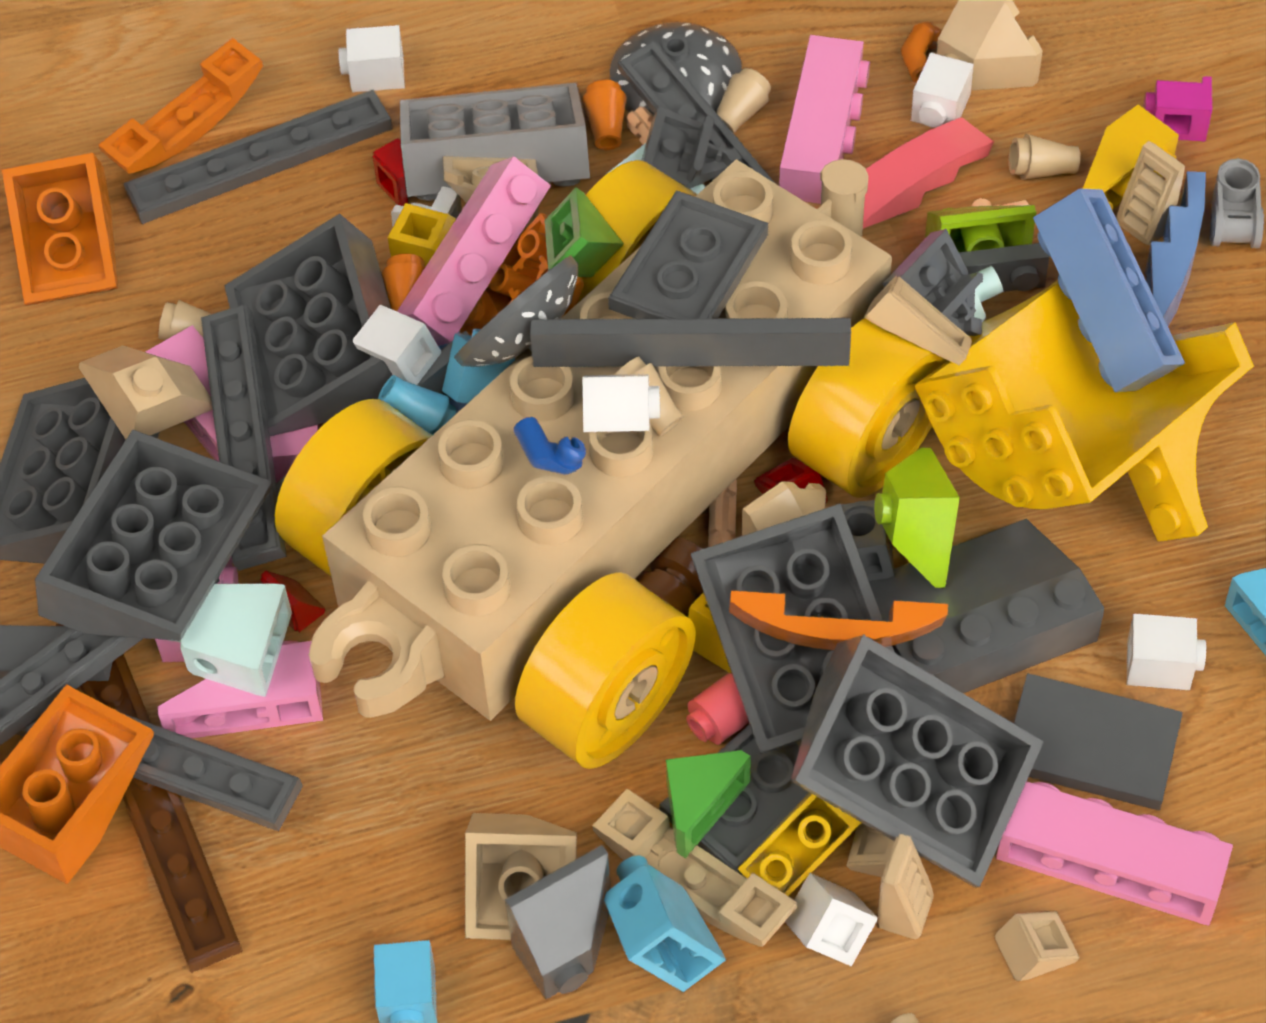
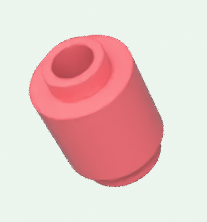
M732 673L726 674L688 702L690 714L686 717L687 723L696 737L703 742L710 740L712 743L719 745L749 723Z

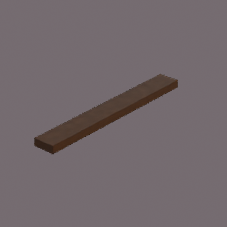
M124 654L112 662L109 681H86L80 686L82 693L120 713L152 724ZM132 778L123 799L190 972L193 973L243 952L181 796Z

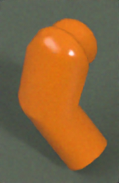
M928 21L916 24L901 48V55L914 82L918 81L927 62L925 55L927 49L933 50L937 48L934 41L938 42V37L942 32L939 27L934 26Z

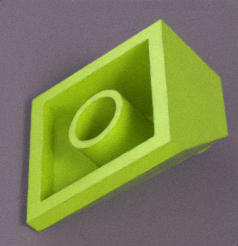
M1035 205L971 206L927 212L925 238L931 232L947 229L958 252L1032 244L1035 227L1033 217L1036 216L1037 212Z
M920 448L885 473L883 493H877L875 497V519L878 524L883 525L893 546L935 588H945L960 497L932 448Z

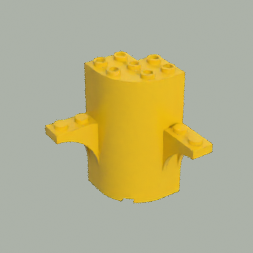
M1057 280L1019 305L983 321L982 334L969 336L972 343L967 358L960 366L947 360L914 385L934 431L944 447L945 455L949 462L955 467L960 468L966 476L986 492L1015 507L1052 509L1090 503L1128 472L1156 539L1160 542L1196 537L1208 528L1199 499L1196 479V454L1201 427L1214 401L1252 369L1254 365L1236 322L1172 335L1183 357L1184 365L1137 391L1114 392L1113 387L1105 382L1099 371L1100 360L1092 343L1086 340L1078 325L1080 317L1072 300L1062 292Z

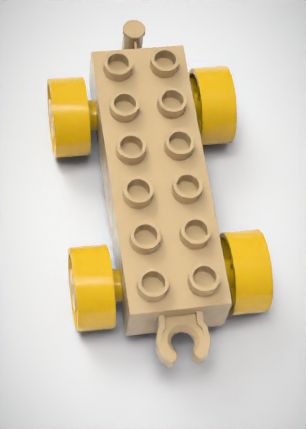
M737 159L699 194H696L646 161L634 160L624 163L601 178L586 194L624 244L593 277H581L584 281V286L579 300L561 318L634 319L610 310L608 297L677 190L768 223L767 238L718 319L851 318L849 366L654 367L675 406L684 416L676 426L661 437L652 429L651 424L649 431L584 432L582 377L585 375H614L622 367H533L532 352L529 348L434 435L380 399L359 401L343 409L328 420L310 438L294 460L281 486L275 508L277 533H279L285 543L332 577L339 605L334 612L325 618L312 637L309 658L314 678L321 683L331 682L338 677L344 664L345 656L352 647L358 643L375 641L386 645L393 652L392 663L384 672L378 676L359 679L354 686L358 711L364 717L372 718L396 711L425 691L427 684L437 680L490 721L515 697V710L518 718L586 769L598 768L609 763L637 741L658 717L679 685L692 656L696 633L694 623L690 618L636 581L635 578L788 427V447L790 453L802 463L856 498L869 496L884 486L885 473L916 452L932 428V424L914 385L945 363L947 359L901 338L864 318L870 303L885 288L882 283L891 275L892 262L890 254L862 238L865 194L868 190L869 179L866 169L860 163L846 159L835 160L825 165L820 172V181H822L821 206L816 209ZM534 417L538 420L550 442L558 443L563 437H568L569 440L573 437L578 438L586 448V456L582 460V467L568 475L534 468L514 434V426L524 418Z

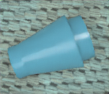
M396 375L391 376L386 381L379 393L378 399L387 402L432 435L456 415V407L449 403L448 396L404 381Z

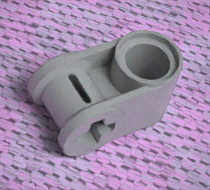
M1239 158L1230 159L1219 167L1211 199L1210 244L1211 246H1220L1221 242L1249 243L1251 248H1260L1264 228V211L1261 206L1259 170L1253 163Z

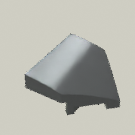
M659 106L652 119L641 160L646 161L691 189L718 176L736 159L741 162L742 156L735 147L730 149L726 147L713 129L715 120L711 115L706 116L703 123H700Z
M947 229L931 232L882 284L886 287L895 276L902 278L968 336L981 335L982 319L974 317V313L976 312L975 289L983 282V274L978 272L968 275V270Z

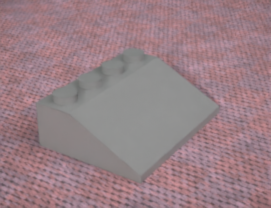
M577 83L400 100L401 149L407 197L417 196L422 200H434L442 186L451 188L444 181L443 156L510 158L514 156L517 159H535L538 176L547 183L553 182L558 186H571L579 183L580 179L590 178L586 125Z

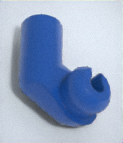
M534 417L524 418L514 426V434L534 468L568 475L582 467V460L586 456V448L578 438L573 437L569 440L568 437H563L558 443L550 442L538 420Z

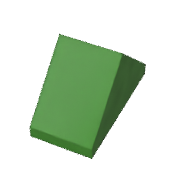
M577 187L544 220L548 271L572 255L578 262V277H593L624 244L584 192Z
M739 750L666 759V783L676 851L685 859L750 783L751 756Z

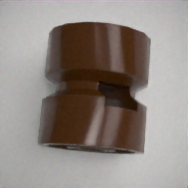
M676 537L650 563L652 572L643 571L636 581L688 617L689 607L703 593L690 555L703 548L689 540Z

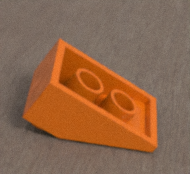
M88 153L2 169L24 304L27 306L117 289L111 205L104 166L95 154Z
M66 684L0 766V848L68 885L100 843L154 736L153 730Z

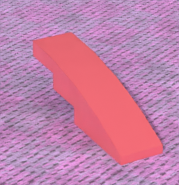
M960 117L931 129L896 148L866 168L869 179L868 190L865 194L863 228L919 208L925 192L954 182L959 167L987 157L994 141Z

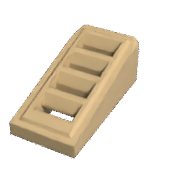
M1148 141L1143 145L1117 214L1119 225L1145 245H1151V241H1157L1163 236L1169 206H1177L1185 171L1184 164L1153 142ZM1153 169H1154L1156 172H1158L1160 175H1162L1163 177H1165L1166 180L1163 179L1162 177H1160V176H1159L1158 174H1156L1155 172H1153Z
M897 276L874 298L864 318L875 325L959 366L967 358L972 343L971 338L902 278Z
M900 834L899 837L896 836L881 879L877 924H879L880 929L911 939H918L921 936L933 900V890L911 837Z

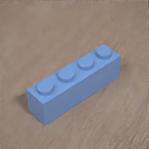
M1078 189L1033 217L1039 230L1038 241L1046 254L1051 256L1059 273V286L1062 292L1072 300L1080 317L1078 319L1080 331L1086 340L1092 343L1100 360L1099 371L1105 382L1113 387L1114 392L1137 391L1185 364L1103 190Z

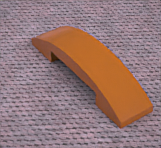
M234 38L230 39L200 63L204 76L141 125L131 118L98 145L100 151L128 174L143 171L172 158L203 137L228 114L256 79L263 67L262 60Z
M731 591L729 613L762 633L793 644L834 650L837 643L863 634L884 647L907 642L942 626L948 615V604L893 601L889 611V622L784 615L785 594Z

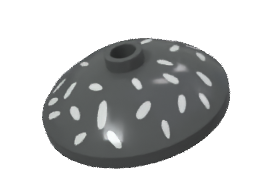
M686 22L662 23L643 29L624 41L615 52L610 66V80L619 83L622 91L625 92L627 96L625 109L630 112L635 111L639 107H646L653 116L655 114L618 69L619 61L651 41L655 40L715 112H717L732 75L740 73L742 70V63L738 52L725 37L709 28Z
M572 255L551 268L491 319L454 356L456 361L461 366L480 367L502 364L516 358L528 348L532 352L530 338L531 320L561 319L571 304L578 278V262Z

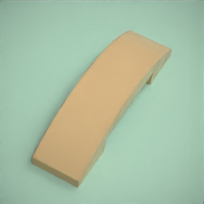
M626 789L592 825L593 831L622 860L638 855L645 857L650 866L681 885L687 891L704 921L748 943L763 947L797 908L796 901L754 873L746 879L699 846H696L686 859L679 855L676 851L674 831L670 827L668 816L629 789Z

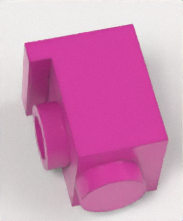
M1203 76L1201 83L1157 80L1155 92H1145L1143 108L1178 133V140L1206 141L1212 115V77Z

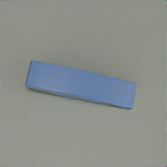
M1187 171L1180 202L1181 206H1169L1163 242L1151 241L1145 270V280L1167 326H1169L1177 312L1190 278L1204 214L1206 172Z

